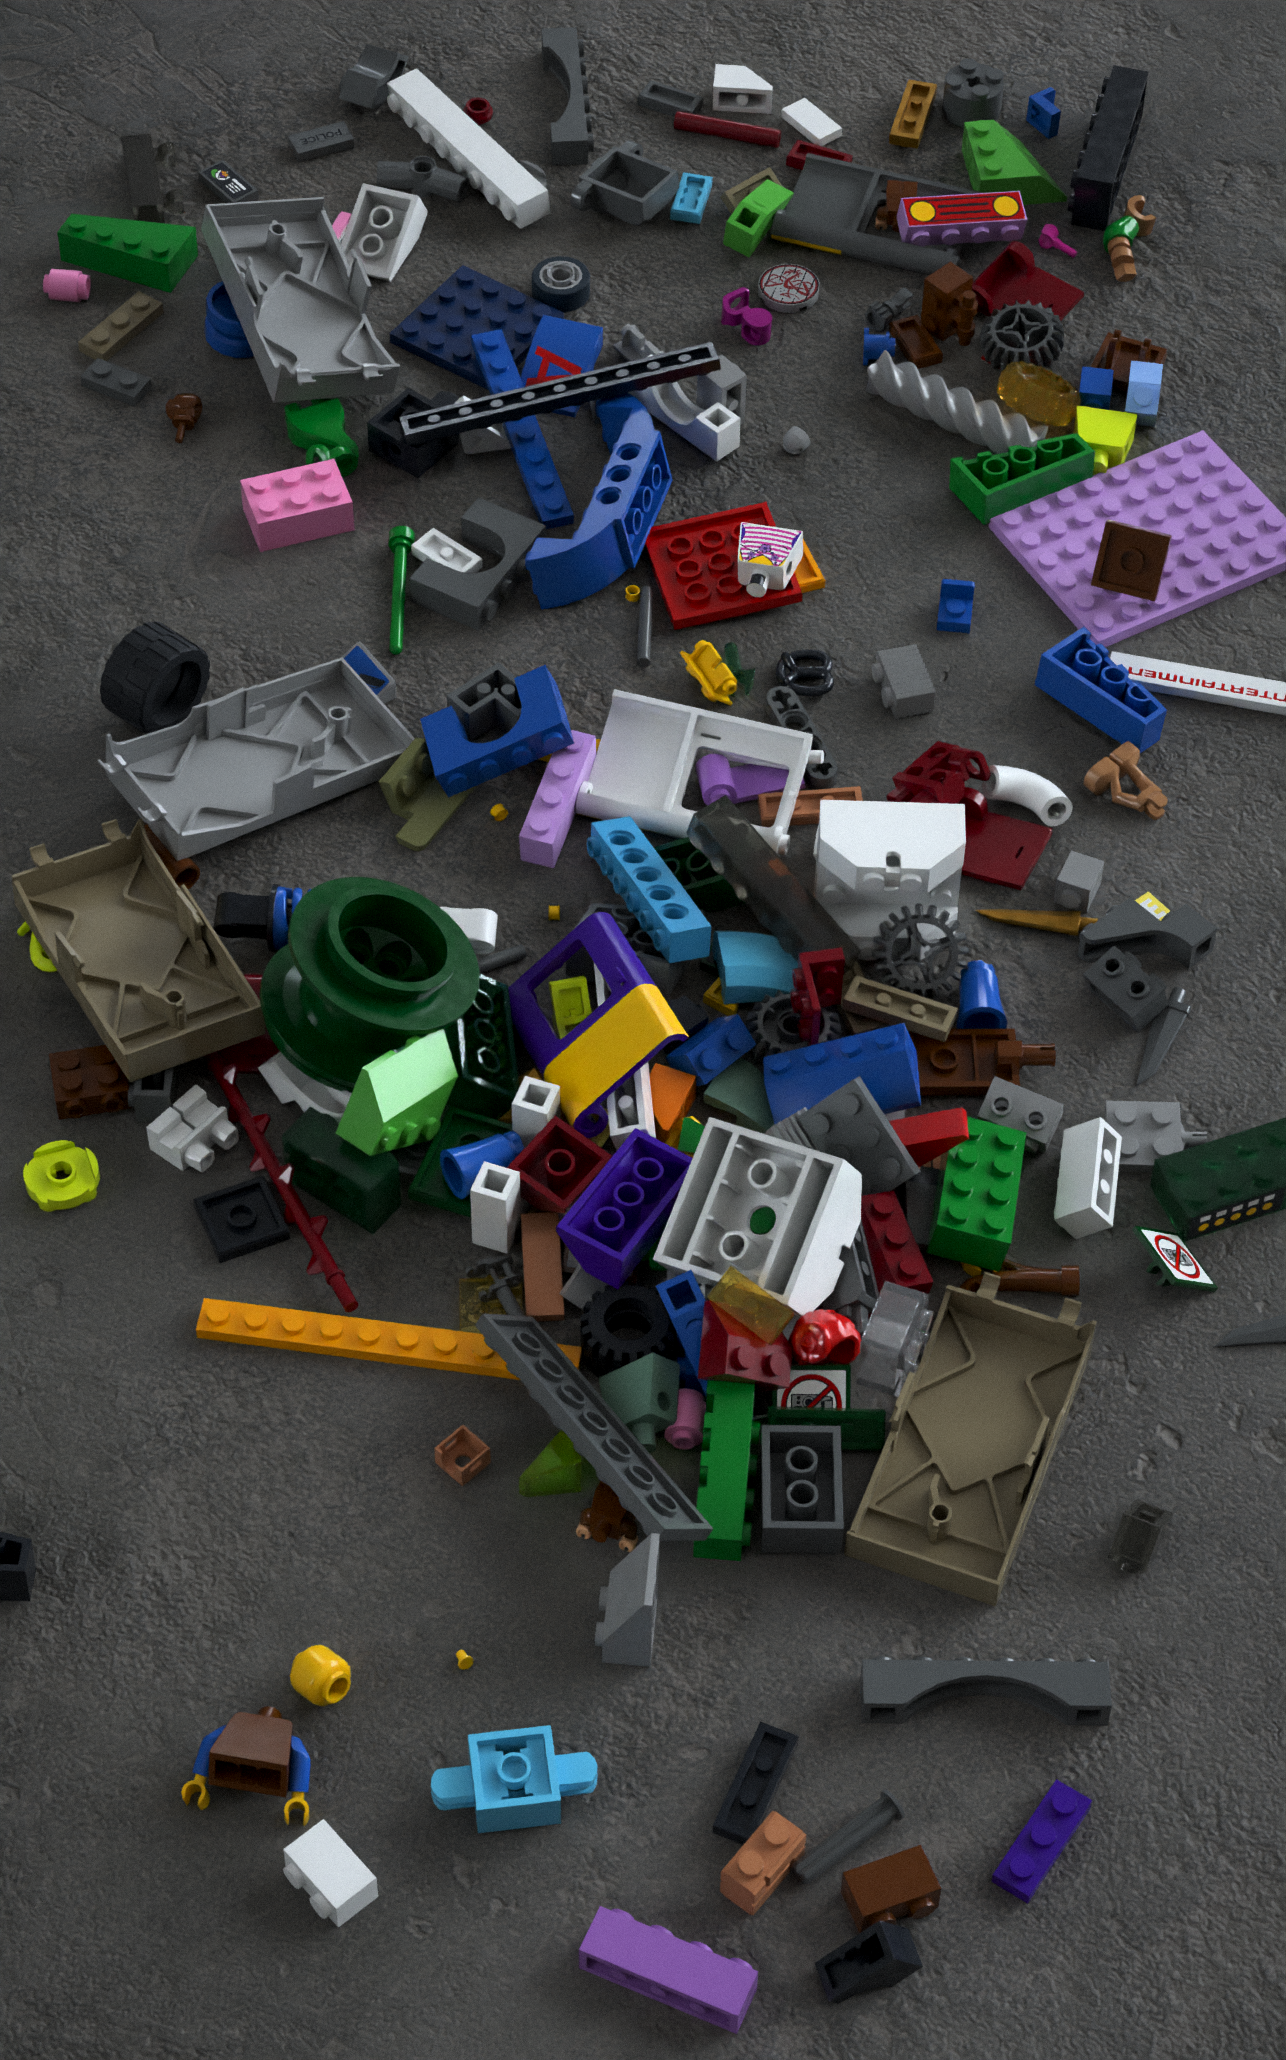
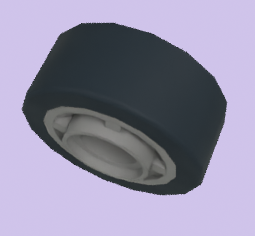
M556 256L541 261L533 269L532 297L564 313L579 309L589 299L590 273L586 265L579 260L571 257Z

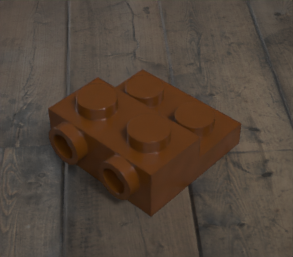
M106 1045L49 1054L59 1120L80 1118L86 1115L105 1112L114 1113L132 1108L128 1105V1079Z

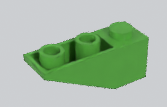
M767 179L746 196L726 222L723 244L750 258L771 228L777 210H783L794 192Z

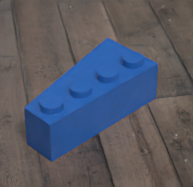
M1082 627L1041 654L1035 686L1119 743L1123 744L1126 741H1130L1140 750V753L1159 741L1167 709L1141 683H1134L1128 677L1129 671L1122 664L1116 665L1108 657L1109 651L1102 644L1096 645L1090 639L1091 633L1085 627Z

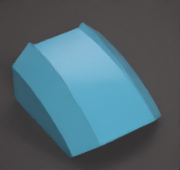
M732 930L714 931L712 953L719 972L723 1004L760 1002L764 999L765 994L775 998L778 989L783 994H789L791 989H794L792 969L798 968V954L801 953L799 944L762 933Z

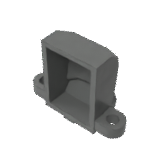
M629 140L620 148L614 146L602 158L595 160L591 167L579 177V184L572 191L570 204L581 211H587L591 208L595 212L610 213L630 224L641 225L651 220L671 202L679 189L678 171L642 157V145Z

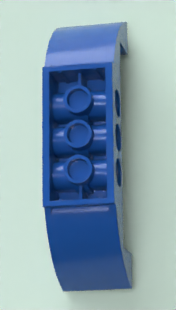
M629 393L619 394L613 398H602L596 401V416L601 420L603 441L607 442L611 457L608 464H605L603 467L601 480L598 486L594 487L592 500L588 508H585L583 512L582 522L579 529L574 532L573 539L536 538L531 551H528L526 554L525 566L530 571L533 581V593L537 595L541 609L563 606L584 599L608 586L628 568H635L648 534H650L651 527L654 525L673 481L660 431H655L652 418L646 407Z

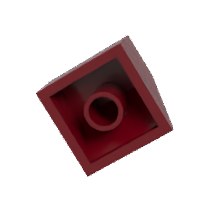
M555 1115L507 1168L520 1172V1197L538 1210L566 1213L612 1158V1155Z
M710 1300L704 1301L698 1379L755 1384V1391L757 1392L789 1388L792 1347L773 1315Z

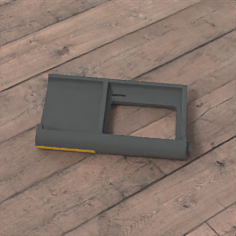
M807 153L803 170L793 190V197L788 202L785 210L778 209L775 214L771 238L931 275L950 261L959 267V254L964 243L949 245L946 252L866 234L877 206L886 202L887 180L918 182L917 197L975 194L981 192Z

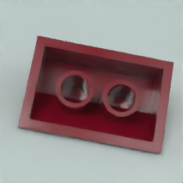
M894 1190L861 1196V1220L881 1299L877 1310L868 1314V1318L924 1308L933 1285V1279Z

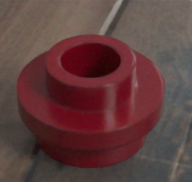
M484 98L470 99L463 109V112L477 125H482L493 117V109Z

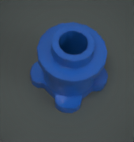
M864 328L863 366H868V359L878 360L884 350L889 352L891 357H895V338H889V331H886V335L869 334V328Z

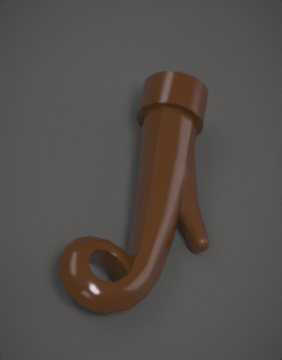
M1004 1259L1002 1267L1009 1271L991 1273L1001 1277L997 1291L1061 1293L1062 1296H1079L1080 1292L1079 1265H1061V1269H1048L1022 1265ZM984 1274L975 1275L965 1280L959 1288L977 1292Z

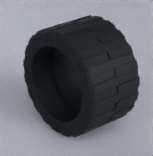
M154 621L137 626L127 634L112 651L113 653L105 664L104 672H102L100 694L101 702L105 705V708L144 734H149L181 723L188 717L192 707L200 704L210 677V660H208L206 651L166 625Z

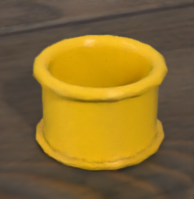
M636 585L627 586L625 598L630 602L638 601L640 599V588Z
M499 803L491 808L490 814L499 822L507 817L508 810L503 807V804Z
M549 905V921L560 920V905Z

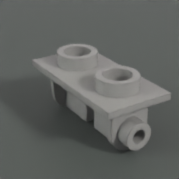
M626 324L621 329L622 341L613 345L628 362L646 358L651 354L655 356L665 353L656 348L650 341H647L636 325Z

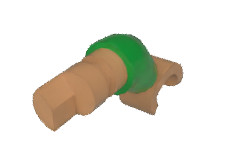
M1142 195L1133 196L1129 199L1123 217L1107 226L1103 235L1104 249L1110 255L1116 280L1120 282L1130 281L1136 276L1137 273L1131 251L1133 239L1136 236L1151 234L1156 217L1152 214L1147 216L1141 215L1146 201Z

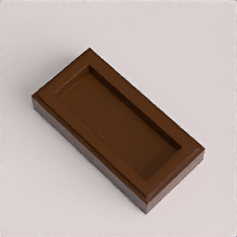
M918 315L889 323L890 334L895 338L897 345L908 362L915 364L917 369L942 363L943 353L922 324Z

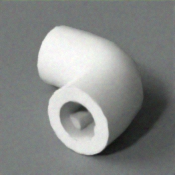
M1000 765L988 766L991 777L988 781H982L983 794L987 799L1003 800L1022 805L1032 810L1046 825L1051 827L1063 824L1070 817L1073 808L1071 801L1051 781L1024 769Z

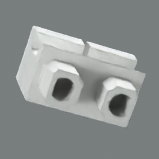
M194 1085L173 1104V1109L169 1107L146 1127L150 1150L182 1171L191 1166L200 1172H204L215 1160L214 1151L210 1149L213 1144L216 1143L223 1149L229 1150L239 1140L238 1129L228 1120L227 1108L223 1106L218 1108L207 1099L206 1092L198 1085Z

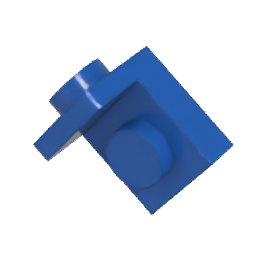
M1052 87L1029 96L1026 121L1048 139L1058 135L1061 111L1054 105L1056 91Z
M952 579L942 580L937 630L970 633L974 582Z

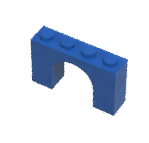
M546 665L514 678L522 706L521 714L515 726L497 740L487 743L469 742L465 727L452 706L420 719L435 777L448 798L575 743L558 685Z

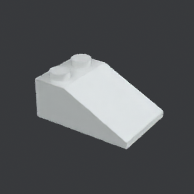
M365 183L362 184L341 243L350 268L353 262L350 252L351 249H354L358 258L361 257L367 276L391 282L419 239L428 213L419 196Z

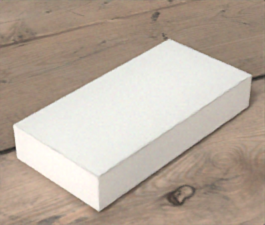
M806 98L782 109L781 117L815 145L823 146L842 136V127Z

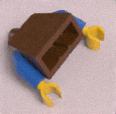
M271 1706L261 1708L258 1715L245 1712L235 1713L227 1725L219 1727L203 1738L192 1773H195L194 1780L188 1781L182 1787L181 1794L185 1804L188 1806L192 1794L201 1792L198 1799V1807L200 1810L207 1808L210 1802V1795L205 1787L207 1778L209 1785L285 1798L288 1792H292L291 1799L288 1800L284 1807L285 1822L289 1825V1813L293 1809H301L304 1812L303 1826H305L309 1820V1805L304 1800V1793H309L311 1760L301 1739L292 1736L293 1723L290 1720L282 1719L279 1710Z

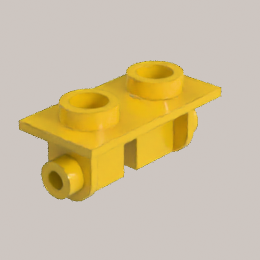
M701 640L696 643L692 654L681 651L680 654L687 663L685 668L691 676L700 682L703 695L712 702L718 700L731 706L733 703L727 695L733 694L737 690V679L725 663H720L722 658L712 643Z

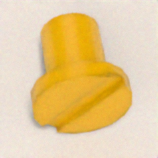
M459 1650L456 1653L460 1669L465 1670L473 1665V1658L468 1656L465 1650Z

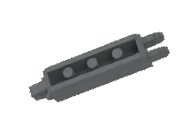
M861 1220L850 1249L843 1247L839 1259L844 1262L834 1291L819 1307L824 1310H834L836 1313L849 1318L860 1333L862 1340L870 1336L868 1314L877 1310L881 1299Z

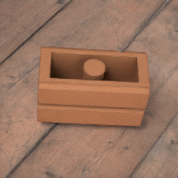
M772 1811L721 1871L720 1892L748 1914L754 1916L790 1873L793 1863L805 1854L806 1834L779 1813Z

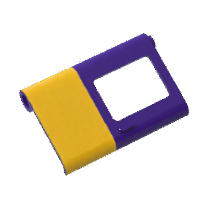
M597 912L588 916L506 989L511 1024L545 1082L560 1086V1108L571 1127L587 1138L597 1136L608 1124V1115L600 1105L602 1101L668 1043L674 1040L685 1041L689 1037L615 920L606 912ZM584 946L612 992L610 997L564 1038L559 1039L538 1005L534 989L554 971L561 968L572 955ZM591 1114L599 1115L597 1122H595Z

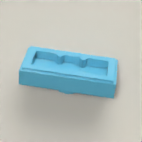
M683 173L670 211V219L700 224L712 188L713 177Z

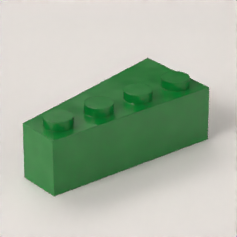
M71 213L57 232L61 261L169 293L173 291L198 257L196 227Z
M1075 433L1037 441V446L1034 447L1010 446L1008 447V452L991 455L990 451L977 453V458L965 461L962 456L951 458L949 489L983 525L990 523V519L1092 478L1095 451Z
M708 1380L703 1451H701L699 1475L700 1486H698L696 1509L714 1529L705 1541H694L693 1557L741 1561L742 1546L750 1547L752 1522H744L745 1512H753L755 1488H747L748 1478H756L757 1454H750L751 1444H759L760 1421H753L755 1384Z

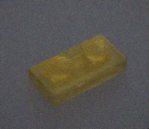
M732 1266L729 1267L707 1296L712 1303L770 1346L795 1315L793 1311Z

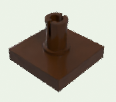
M1108 519L1105 523L1091 586L1155 602L1172 535Z

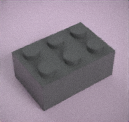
M761 1425V1553H841L844 1529L841 1426Z

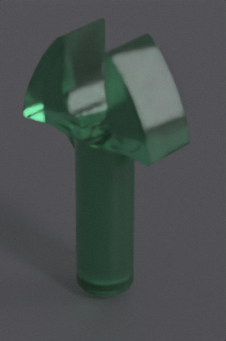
M729 642L724 646L728 668L734 677L744 685L745 695H748L755 682V668L744 670L741 666L737 645Z

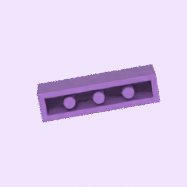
M600 1906L579 1948L580 1969L735 2034L738 2033L757 1990L758 1971L754 1970L746 1961L739 1958L727 1959L715 1954L711 1948L701 1942L691 1941L689 1943L674 1937L668 1929L662 1926L652 1925L650 1927L634 1920L629 1913L621 1909L609 1910Z

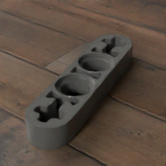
M777 686L770 689L766 696V711L772 723L783 728H787L786 725L791 722L802 724L803 728L797 731L813 734L812 747L816 748V750L824 751L823 764H819L821 772H816L817 764L807 763L803 776L807 784L815 790L832 788L837 780V764L798 696L789 687ZM787 704V709L784 712L783 705Z

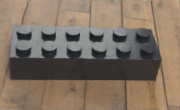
M1114 65L1110 77H1104L1101 91L1103 95H1098L1095 108L1096 113H1092L1089 131L1092 132H1086L1083 150H1080L1077 169H1074L1070 187L1074 188L1075 194L1071 193L1067 209V211L1072 212L1071 225L1105 231L1109 225L1142 121L1148 71Z

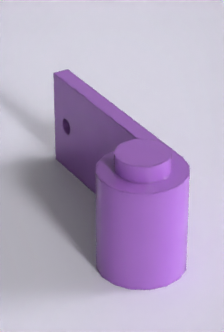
M717 753L703 756L695 765L702 799L708 806L716 808L758 799V794L783 792L789 770L753 764L730 768L727 757ZM804 778L802 779L800 789L806 788Z

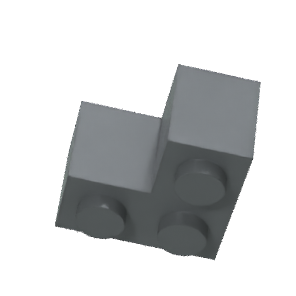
M499 662L447 695V707L452 706L465 727L469 742L494 726H497L507 734L520 717L522 706L514 680L516 677Z

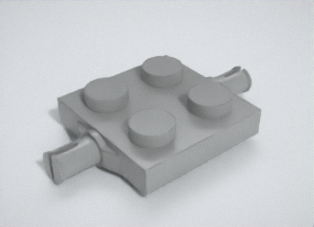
M1106 1100L1104 1108L1105 1122L1122 1136L1118 1172L1182 1173V1152L1184 1146H1207L1206 1131L1186 1132L1180 1118V1102Z

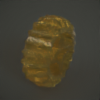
M1023 361L1011 362L1002 371L998 379L996 391L1000 398L1009 407H1013L1016 412H1020L1036 422L1041 421L1046 425L1052 424L1054 426H1067L1076 417L1077 405L1080 406L1082 396L1079 394L1078 389L1072 386L1070 381L1064 380L1061 375L1053 373L1052 370L1044 369L1042 366H1035L1033 363L1027 364Z

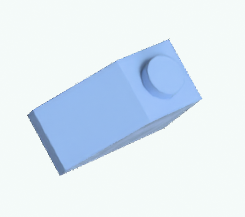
M1131 360L1125 412L1137 414L1136 425L1155 427L1163 364Z

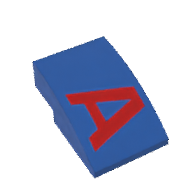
M543 315L533 337L521 374L524 387L593 371L603 347V327ZM569 406L554 410L552 413L576 417L580 406Z

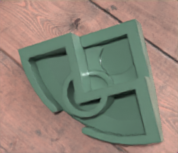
M739 1058L718 1074L704 1093V1103L736 1115V1125L763 1134L774 1125L764 1085V1075L755 1066L742 1058Z

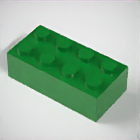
M967 1117L969 1139L941 1155L926 1253L999 1272L1011 1245L1027 1132Z

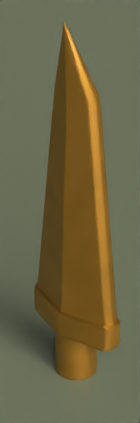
M975 910L995 922L1065 933L1072 936H1078V931H1082L1089 923H1096L1098 921V918L1080 917L1081 911Z

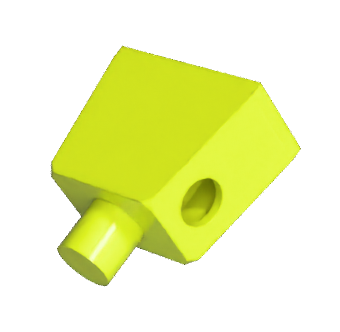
M1077 405L1073 433H1077L1095 451L1093 475L1100 472L1106 473L1107 469L1124 463L1134 440L1137 414Z

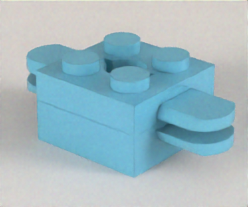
M551 1725L469 1734L468 1752L470 1765L437 1769L431 1778V1797L434 1804L440 1810L475 1807L478 1833L561 1824V1797L592 1793L597 1785L598 1765L595 1758L589 1752L555 1755Z

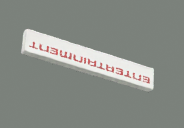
M1111 652L1110 659L1116 665L1122 664L1129 671L1128 677L1134 683H1141L1148 691L1286 716V682Z

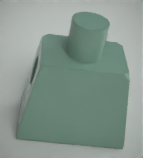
M650 1353L599 1378L603 1400L649 1453L656 1450L655 1433L674 1425L677 1420L680 1374L679 1363L655 1353Z

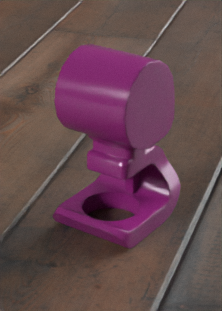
M741 287L723 297L721 323L723 325L738 326L741 324L742 338L752 345H764L769 342L771 338L772 315L766 309H751L749 307V290L747 288ZM741 297L739 304L731 309L732 302L736 298Z

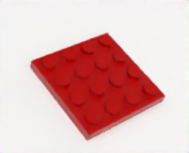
M767 502L651 527L644 548L674 630L802 602V591L795 573H793L785 589L775 590L767 588L766 594L763 597L751 596L746 590L747 585H742L738 582V548L741 522L776 527Z

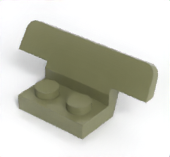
M415 738L378 781L391 812L408 820L395 837L399 844L413 851H423L477 787L474 786L448 798L435 777L426 739Z

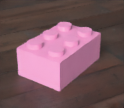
M335 459L240 480L243 510L260 552L354 531L353 502Z

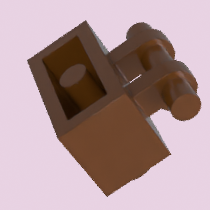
M951 261L924 279L921 322L929 333L941 341L957 333L959 344L968 346L971 344V338L975 335L976 325L973 322V316L977 314L978 303L975 300L976 294L972 291L973 276Z

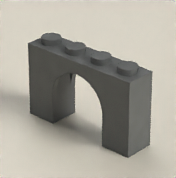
M477 498L461 517L462 541L494 554L501 560L500 563L484 572L465 573L426 558L409 578L410 601L478 631L487 620H491L494 617L498 606L503 600L510 598L517 583L528 576L530 571L526 569L525 558L527 552L531 551L536 538H546V525L481 498Z

